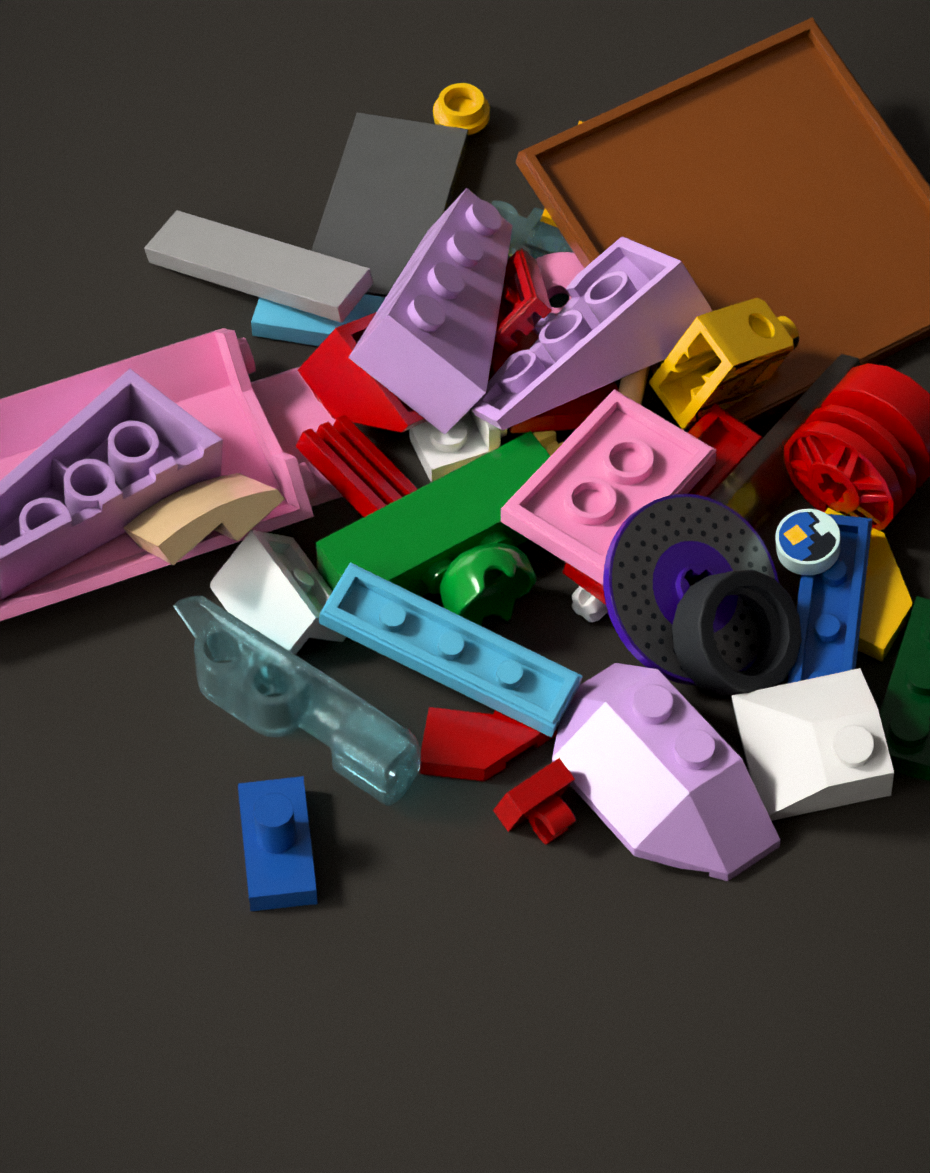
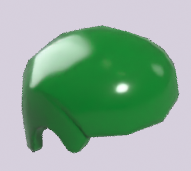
M488 543L461 553L451 562L443 575L440 593L445 609L482 626V620L492 615L498 616L505 621L510 620L516 599L524 596L531 590L537 581V577L527 555L517 547L505 543Z

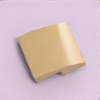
M240 473L224 475L198 482L171 494L139 514L123 529L139 547L175 565L213 530L238 542L285 498L277 489Z

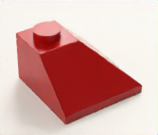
M376 312L336 327L297 370L331 417L336 419L346 415L353 423L397 432H404L427 422L426 419L348 358Z

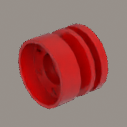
M870 363L853 367L829 393L821 407L811 413L805 423L793 433L785 444L784 463L793 484L807 502L817 510L825 512L827 508H830L846 516L872 518V528L877 530L885 529L914 495L916 488L921 487L930 476V393L911 377L891 367Z

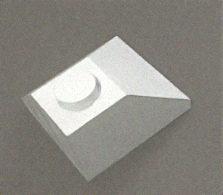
M860 668L764 688L749 693L732 695V703L749 775L771 821L891 796L894 770L879 710Z

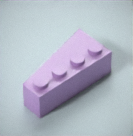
M468 188L461 193L426 232L348 357L443 434H446L486 393L513 227L512 224L500 215L492 204L481 200Z
M129 369L0 481V598L4 599L126 533L123 527L160 500L198 482L221 476L223 439L133 370Z

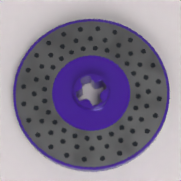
M674 494L656 499L632 513L619 527L607 551L603 573V589L605 603L612 624L619 638L631 654L645 667L658 669L668 680L685 685L698 686L684 673L674 651L672 625L677 605L690 587L687 580L694 578L699 582L710 575L741 570H756L773 577L777 582L778 577L770 553L763 540L740 514L723 503L708 497L694 494ZM729 595L723 598L716 610L713 623L715 644L722 659L734 671H746L757 658L760 646L759 624L752 608L741 597Z

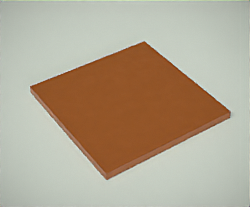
M813 17L518 152L515 163L584 268L623 236L682 261L713 311L758 297L767 303L776 317L786 316L793 321L799 333V343L796 349L790 352L758 392L725 409L726 412L747 427L841 381L853 367L867 363L875 364L930 336V185ZM664 360L650 366L653 374H655ZM719 365L709 368L708 373L714 371Z

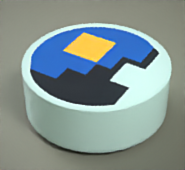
M816 509L797 510L788 514L777 527L775 536L777 556L782 565L791 572L800 575H816L828 570L837 561L840 554V531L834 519L825 512Z

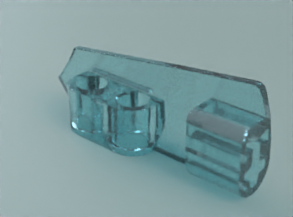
M204 596L184 598L173 606L196 638L194 658L197 683L200 692L207 699L256 732L268 737L288 735L300 727L331 748L332 767L335 772L384 805L391 806L403 797L415 780L421 764L419 744L415 735L408 728ZM222 660H232L227 663H216ZM272 693H281V694H283V695L277 696V697H267V696H266V695L272 694Z

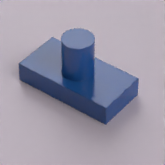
M304 776L239 783L238 794L250 911L318 904Z

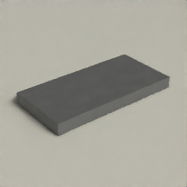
M357 112L311 251L370 268L373 285L365 294L386 297L426 232L450 206L468 146V129Z

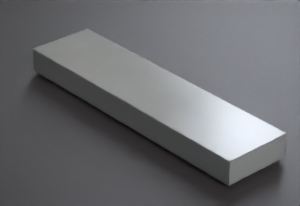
M178 210L144 247L148 261L151 264L340 323L345 320L373 285L370 268Z

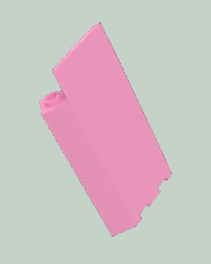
M221 328L0 399V481L126 371L131 369L223 439L221 476L240 473L277 489L285 498L251 530L269 532L314 517L311 507L343 497L295 447L303 431L311 428L316 433L320 424L329 422L333 426L336 419L332 418L323 404L317 400L311 388L297 371L300 367L250 382L248 374L256 370L254 358L247 340L244 337L237 339L235 330ZM213 530L178 562L234 544L237 541ZM126 532L4 599L0 598V621L171 564L139 547ZM248 533L245 534L239 541L244 540Z

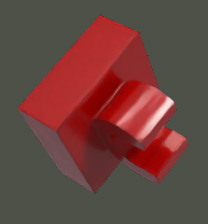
M559 757L508 791L493 809V812L508 832L529 819L536 835L547 845L568 830L567 827L576 821L568 805L560 798L575 778Z

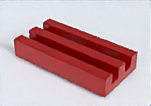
M523 248L517 250L507 260L504 284L506 286L503 288L504 293L501 296L495 341L509 353L518 345L515 335L517 329L527 336L535 328L532 319L534 312L544 319L552 311L537 260ZM505 298L510 301L513 311L510 314Z
M346 415L336 418L333 426L329 422L320 424L316 433L311 428L303 431L295 446L363 517L418 490Z

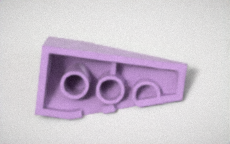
M622 236L576 275L566 288L571 296L568 303L557 316L554 313H549L544 319L541 318L538 321L535 329L539 334V338L529 350H522L509 356L489 380L486 393L471 410L477 417L503 431L666 359L696 317L713 310L682 261Z

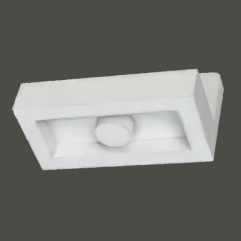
M251 530L210 583L214 594L271 671H283L308 638L343 642L346 636L319 624L320 612L333 591L293 537Z

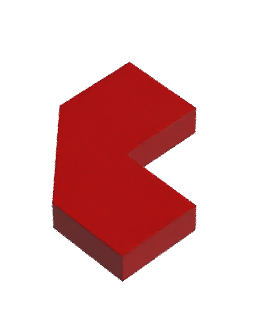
M429 707L419 759V774L485 782L505 769L506 762L533 745L538 748L552 738L494 710V714ZM557 727V729L555 730V732H554L552 738L557 735L558 727Z

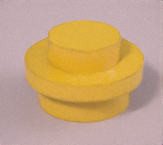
M456 83L447 86L441 91L439 98L433 106V118L437 125L468 129V135H472L481 131L489 122L490 106L480 89L471 84Z

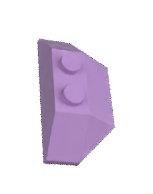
M614 663L579 686L558 725L552 762L560 757L575 778L571 783L572 788L634 856L680 869L709 872V877L729 881L780 847L778 833L742 758L658 669Z

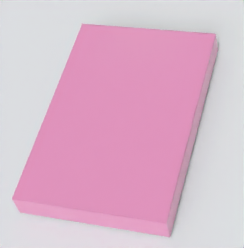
M614 389L501 508V522L603 585L607 551L622 523L636 510L656 499L674 494H688L715 464L717 450Z

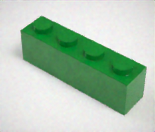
M529 431L317 541V571L332 591L351 562L420 597L428 593H440V584L445 571L461 553L488 543H505L516 547L529 540L501 522V508L548 460L550 455L534 434Z

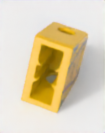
M758 297L696 317L648 383L681 429L685 430L695 425L714 404L725 410L758 392L790 352L798 346V330L791 319L786 316L776 317L767 303ZM719 365L714 371L708 373L709 368Z

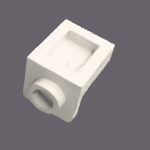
M471 409L446 434H443L428 421L410 429V441L430 482L500 447L501 437L507 435V429L502 431L474 415Z

